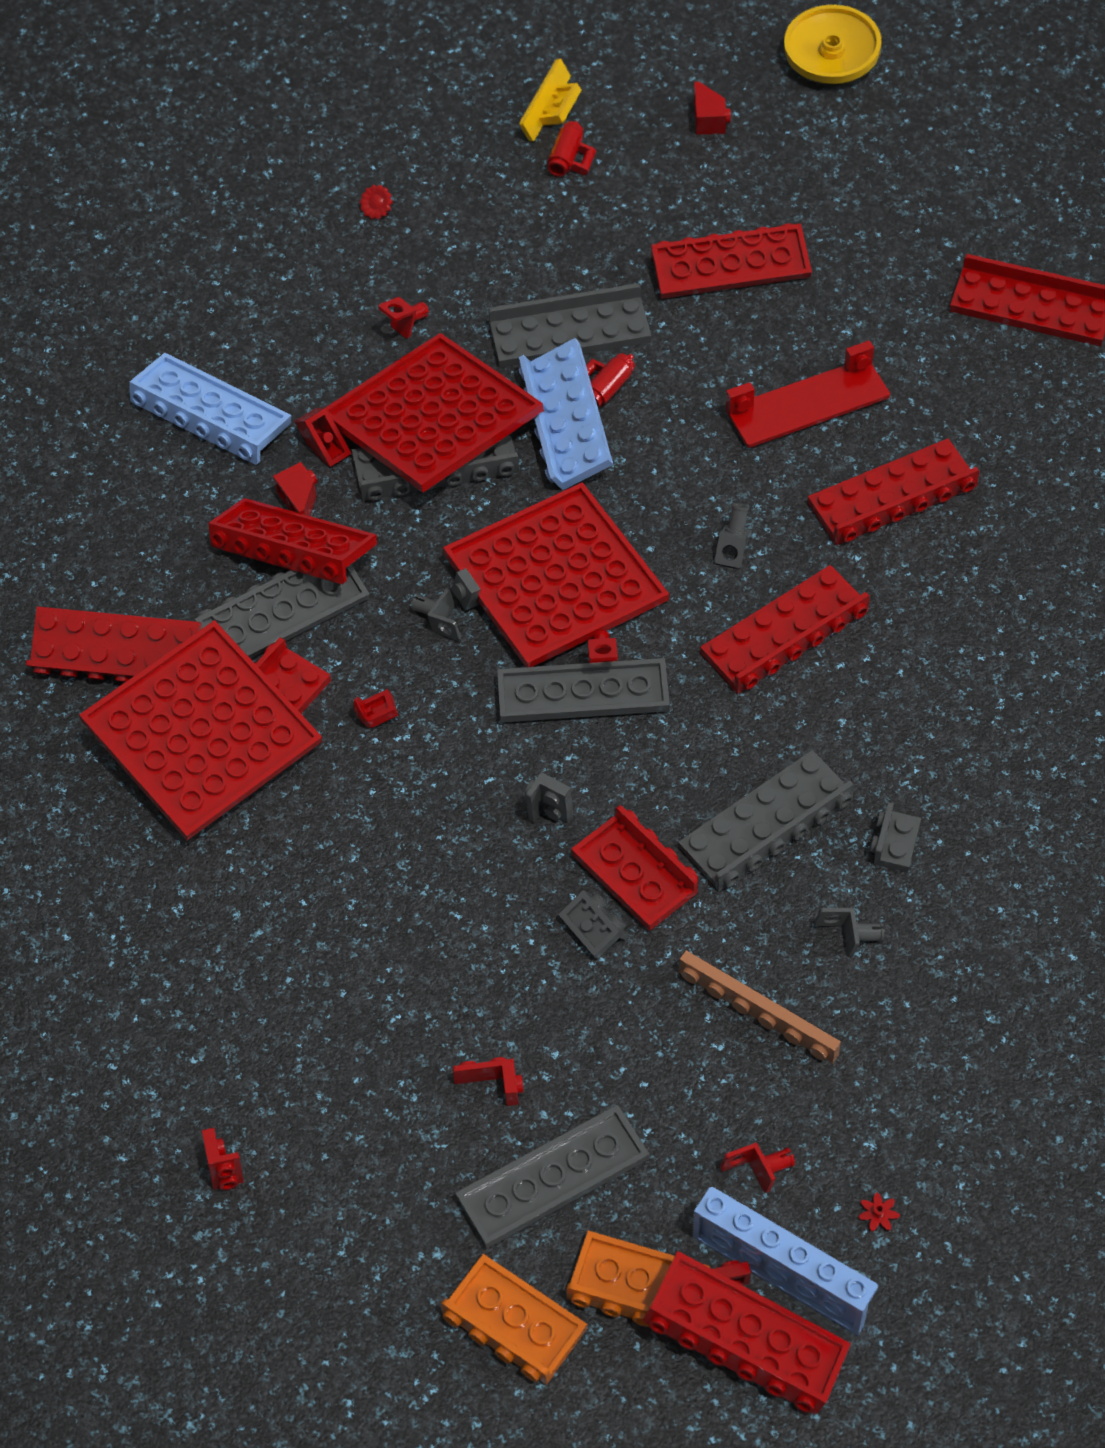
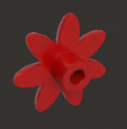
M879 1193L874 1194L873 1203L861 1200V1205L868 1211L860 1214L859 1219L865 1221L871 1219V1231H875L879 1223L884 1229L890 1231L891 1224L889 1219H898L900 1214L890 1210L895 1200L889 1199L882 1204V1198Z

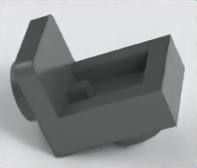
M466 568L458 571L451 590L463 608L469 610L480 605L477 599L481 589Z

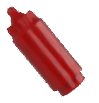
M577 121L565 123L558 133L547 160L548 171L554 176L563 177L570 170L587 175L596 150L591 146L581 143L583 140V128ZM577 152L584 154L581 164L574 161Z
M620 353L606 365L595 359H591L586 364L589 376L595 370L599 372L591 380L598 408L604 406L631 376V372L635 368L632 360L634 358L633 354L626 355Z

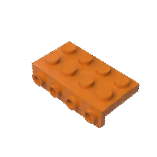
M588 1230L571 1283H568L566 1289L567 1299H570L573 1304L579 1307L588 1308L593 1306L602 1309V1312L609 1316L620 1317V1315L633 1318V1321L639 1325L649 1326L642 1320L650 1308L674 1255Z
M484 1254L479 1258L451 1297L444 1299L441 1303L443 1318L455 1328L463 1327L469 1331L468 1335L481 1346L489 1345L496 1350L495 1354L507 1364L514 1362L522 1368L521 1372L533 1382L540 1380L546 1385L588 1329L587 1323Z

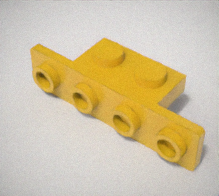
M562 59L555 60L519 123L529 141H535L543 125L563 123L581 92L578 83L567 84L570 74Z

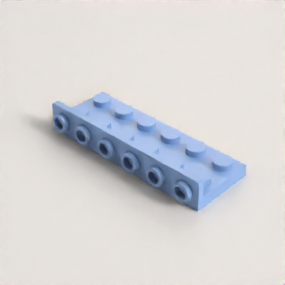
M574 338L532 361H529L524 355L520 356L521 367L519 368V373L526 384L524 390L543 403L544 411L533 419L537 426L534 428L535 434L542 445L540 453L547 464L545 473L549 481L556 483L562 490H565L614 465L581 345L577 339Z
M163 353L129 382L130 401L135 405L255 465L260 462V451L291 424L290 414L167 353Z
M710 1187L694 1210L693 1238L731 1261L737 1260L740 1263L748 1261L752 1274L854 1335L858 1336L865 1324L869 1302L878 1289L877 1283L716 1188Z

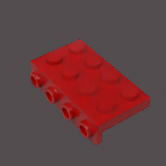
M621 805L615 808V815L571 848V855L649 931L698 892V876L695 871L689 866L685 867L671 848H665L650 828L646 829L639 823L633 811L630 809L626 810Z

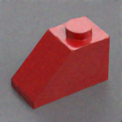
M694 82L696 135L726 134V123L731 122L730 108L725 106V98L701 82Z
M314 408L294 421L306 444L328 467L335 465L352 454L327 408Z
M299 462L273 476L275 490L290 511L310 516L317 497L315 484L318 482L311 469L307 470Z

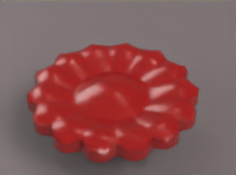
M372 185L362 193L360 204L365 216H369L371 219H381L382 216L385 217L387 212L391 210L390 205L393 203L391 200L392 195L388 193L387 188H383L381 185Z

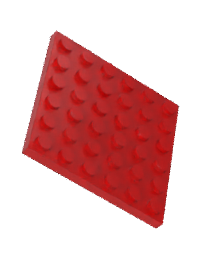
M441 333L325 407L342 434L422 493L544 411L541 401Z
M583 482L443 547V554L455 571L458 572L466 568L481 590L477 601L527 668L533 667L591 639L599 630L607 631L669 600L668 591Z
M215 620L79 714L80 721L186 840L192 838L322 742V736Z

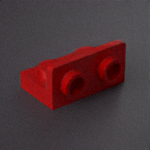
M214 1128L202 1130L213 1190L219 1188L229 1190L243 1183L244 1179L239 1153L226 1154L223 1138L216 1139Z

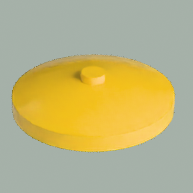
M823 5L801 13L790 23L784 38V52L791 67L800 75L821 83H844L865 75L874 67L881 51V35L874 21L863 12L842 5Z

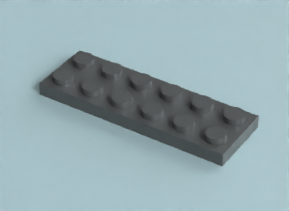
M665 658L497 669L501 723L670 711Z
M616 1105L455 1194L487 1249L649 1160L650 1154L620 1107Z

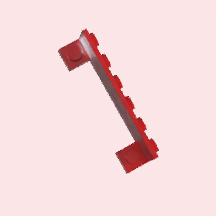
M869 340L846 348L844 366L754 397L755 389L751 382L726 390L725 411L746 447L750 448L890 398V392L872 365L874 346Z

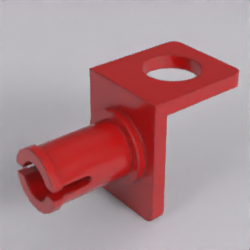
M400 297L381 303L378 307L381 312L391 319V327L406 339L411 337L414 321L426 318L428 316L426 313H429L428 307L424 302H418L411 306ZM389 307H394L393 312L389 310Z
M599 630L593 635V639H588L589 663L617 661L616 638H609L610 635L607 631Z
M754 1143L726 1153L721 1162L720 1169L723 1172L749 1163L763 1191L767 1193L770 1192L775 1181L773 1173L794 1167L795 1159L793 1154L787 1156V1154L791 1153V1150L787 1147L764 1156L758 1144Z

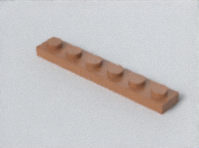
M687 950L680 958L679 973L686 981L701 985L707 989L710 995L717 999L723 998L731 1003L738 1012L742 1014L748 1013L758 1019V1022L765 1028L775 1029L783 1034L790 1043L802 1045L817 1059L827 1060L833 1064L838 1057L841 1041Z

